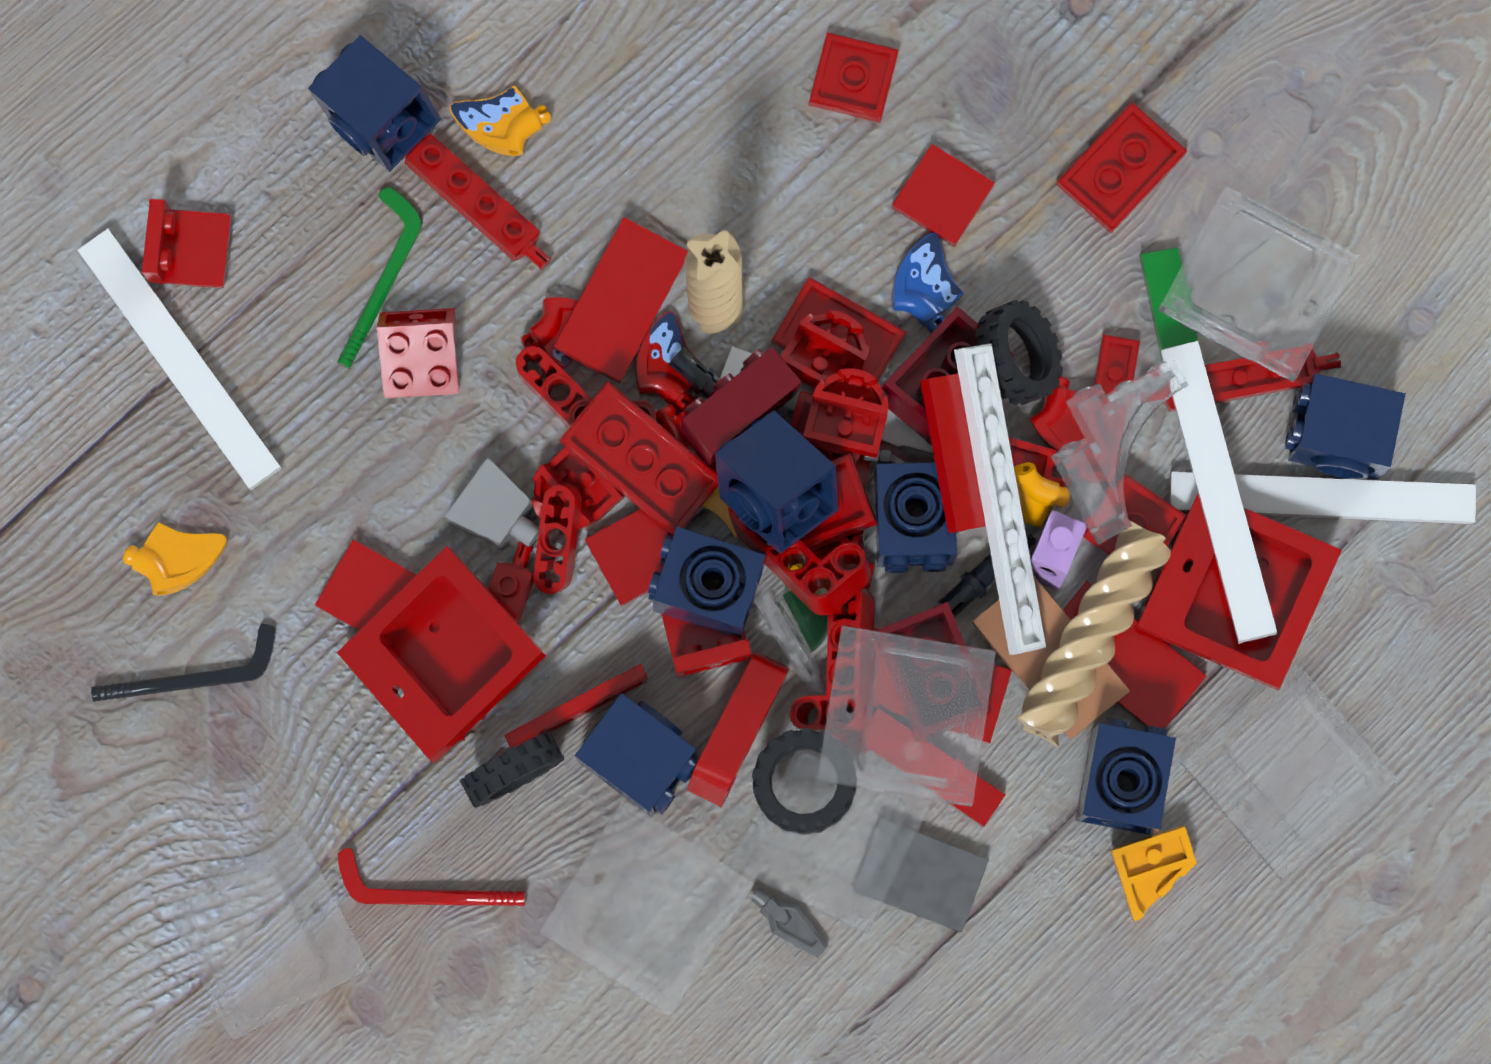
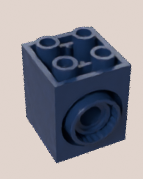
M361 35L353 43L346 45L340 52L339 57L327 69L319 72L313 83L308 87V90L328 117V122L333 129L358 153L363 156L369 154L389 172L441 120L440 115L422 86Z
M1315 373L1308 383L1302 384L1300 391L1297 390L1294 397L1292 413H1297L1298 415L1293 427H1289L1286 435L1284 449L1290 450L1288 461L1313 466L1323 473L1336 477L1378 480L1392 465L1406 393Z
M772 411L763 419L755 420L748 430L734 440L725 442L715 453L720 499L737 514L739 519L748 528L757 532L779 554L838 511L836 466L775 411Z
M877 464L874 475L877 567H885V572L887 573L908 572V566H923L924 572L946 571V566L953 565L956 558L957 541L956 532L948 533L936 464ZM917 506L922 509L924 515L913 517L906 512V508Z
M676 527L674 536L666 535L661 549L660 563L664 564L662 572L654 571L649 585L648 599L653 601V611L725 635H738L739 639H741L762 576L765 555ZM708 579H717L722 583V587L711 591L702 584Z
M622 693L574 755L580 765L651 818L656 811L663 814L676 797L674 795L675 792L672 790L680 780L685 784L688 782L698 762L696 760L698 757L697 749L680 737L682 731L648 704L642 701L635 704Z
M1107 718L1106 722L1098 723L1091 731L1076 821L1153 835L1161 828L1176 737L1167 736L1168 730L1164 728L1144 726V730L1139 731L1129 729V722ZM1118 775L1127 776L1131 780L1133 786L1131 792H1125L1119 788L1117 784Z

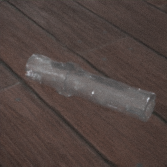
M770 590L756 598L753 603L757 606L773 636L790 663L787 665L790 667L789 670L796 672L809 696L824 695L826 693V679L815 661L817 656L813 650H808L794 623L777 598L776 592Z

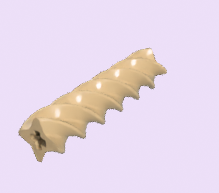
M722 230L717 235L700 234L694 236L687 242L689 252L685 257L689 312L691 317L701 324V332L707 334L719 333L729 328L732 324H738L743 312L742 256L740 248L734 237L726 230Z
M1129 521L1122 528L1117 538L1115 551L1108 555L1099 569L1097 583L1092 585L1084 594L1080 602L1078 615L1068 623L1062 633L1059 648L1045 662L1041 673V681L1029 690L1024 699L1022 714L1016 717L1022 723L1024 731L1059 747L1058 735L1074 726L1078 717L1077 701L1093 693L1097 683L1096 668L1107 664L1115 654L1114 636L1130 628L1134 620L1133 603L1145 598L1152 590L1151 570L1163 566L1170 558L1171 550L1164 544L1163 541L1166 538L1163 535L1148 531L1132 521Z

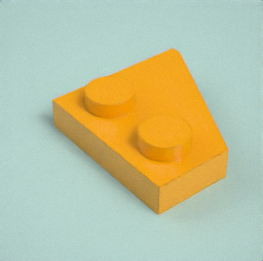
M1183 825L1110 849L1133 921L1140 920L1145 915L1144 912L1160 897L1162 898L1180 877L1185 876L1197 864L1186 827Z

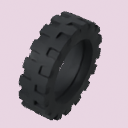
M1013 300L985 312L986 315L982 316L978 322L980 328L976 329L975 338L978 339V344L975 346L992 344L1001 398H1008L1011 404L1017 405L1021 403V405H1025L1051 395L1053 390L1057 389L1060 384L1058 377L1062 376L1063 372L1060 360L1063 359L1062 352L1058 350L1056 344L1059 342L1057 335L1052 333L1049 328L1051 326L1049 320L1040 315L1041 311L1037 307H1030L1029 302L1023 300L1020 302ZM1009 327L1020 336L1028 351L1030 360L1029 378L1016 366L1011 355L1008 343Z
M801 728V730L796 731L789 730L784 732L783 735L770 740L764 750L759 753L752 773L753 793L761 811L770 822L777 825L780 829L800 835L820 833L839 823L851 808L857 786L853 761L844 749V746L838 740L830 737L829 734L822 731H813L809 728ZM796 750H812L823 754L832 763L837 773V788L832 800L824 808L814 813L798 814L786 809L777 801L772 789V776L776 765L785 755Z
M548 732L544 735H538L532 740L529 739L519 746H514L505 753L490 759L489 762L480 765L474 771L468 773L460 780V783L472 806L477 808L493 800L495 801L505 794L511 793L519 789V787L532 782L535 778L544 775L564 761V756L553 735Z

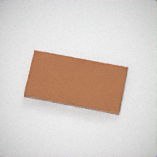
M1035 577L1034 582L1046 648L1009 655L999 600L972 621V624L1028 691L1041 681L1043 666L1048 657L1059 648L1062 633L1071 621ZM1108 664L1096 668L1097 683L1093 693L1077 701V721L1072 728L1063 732L1070 741L1130 692Z

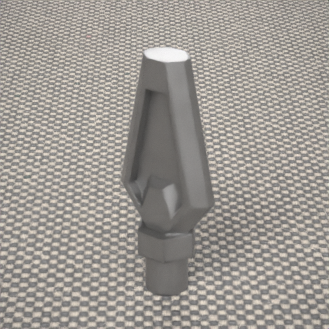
M881 444L877 458L863 455V460L878 462V464L935 463L933 453L905 445L891 448V445Z
M760 887L750 898L751 901L761 908L759 912L766 918L768 917L771 933L817 958L828 946L796 903H783L775 895L769 896Z

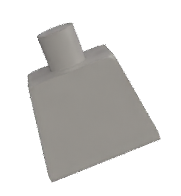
M488 458L445 515L447 522L452 526L501 549L505 547L512 536L530 547L536 541L539 534V526L526 518L533 508L532 501Z

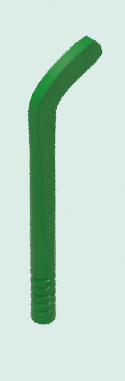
M390 187L381 190L378 197L382 203L399 216L404 223V229L337 361L339 365L348 369L351 368L362 346L361 344L364 343V339L367 337L421 231V220L416 210L403 196Z

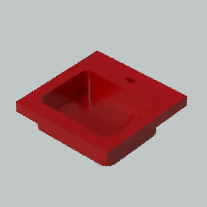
M1197 493L1171 550L1170 558L1165 564L1140 618L1137 629L1279 691L1342 550L1244 508L1277 634L1238 643L1199 494ZM1186 562H1192L1193 565L1190 571L1185 573L1183 568Z
M448 546L430 561L337 652L419 749L434 763L441 759L547 656ZM400 688L404 692V696L402 698L398 694V690Z

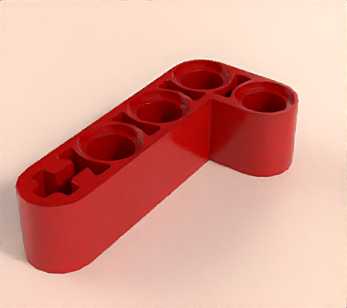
M535 346L526 347L517 355L516 369L522 382L568 428L592 398L541 348ZM529 361L534 364L539 362L542 373L547 377L544 382H542L541 376L536 371L530 370L528 372L526 364ZM559 385L566 386L570 389V395L564 401H554L550 398V392L554 387ZM642 400L632 401L657 422L656 413L651 404Z
M730 507L728 508L729 517L738 538L750 550L764 554L765 565L815 614L824 616L835 612L868 584L871 577L870 568L865 552L859 545L850 542L843 543L820 560L801 540H798L779 554L771 545H766L767 541L757 532L748 528ZM799 563L804 564V565H803L801 568H799V569H796V570H791V569H790V568H791L792 566H794L795 564H799ZM849 564H858L852 570H844ZM821 588H829L824 594H814Z
M865 588L860 590L838 610L828 615L826 695L803 696L794 701L789 713L790 720L800 730L801 728H809L813 731L825 732L830 736L857 735L867 730L871 723L875 603L871 592ZM855 630L856 639L854 643L846 647V637ZM854 668L855 677L853 681L845 685L846 673ZM853 706V718L845 724L844 713L849 707ZM817 708V718L815 722L809 724L808 714L812 709Z
M755 651L695 766L687 788L688 792L722 808L733 787L739 769L788 675L790 667Z

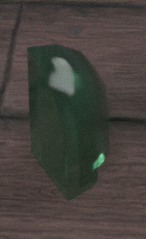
M817 590L814 594L820 595L821 592ZM792 591L782 595V601L808 650L812 653L823 644L828 635V615L815 614Z

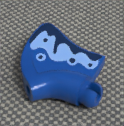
M930 233L925 236L905 256L895 275L891 295L893 311L909 312L923 327L926 326L930 333L944 321L945 318L941 314L964 295L947 271L941 243L937 234Z

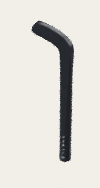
M268 624L260 625L254 655L250 663L245 666L131 681L129 683L124 682L123 684L91 687L92 700L96 702L114 698L119 699L257 680L265 673L270 663L274 648L275 629Z

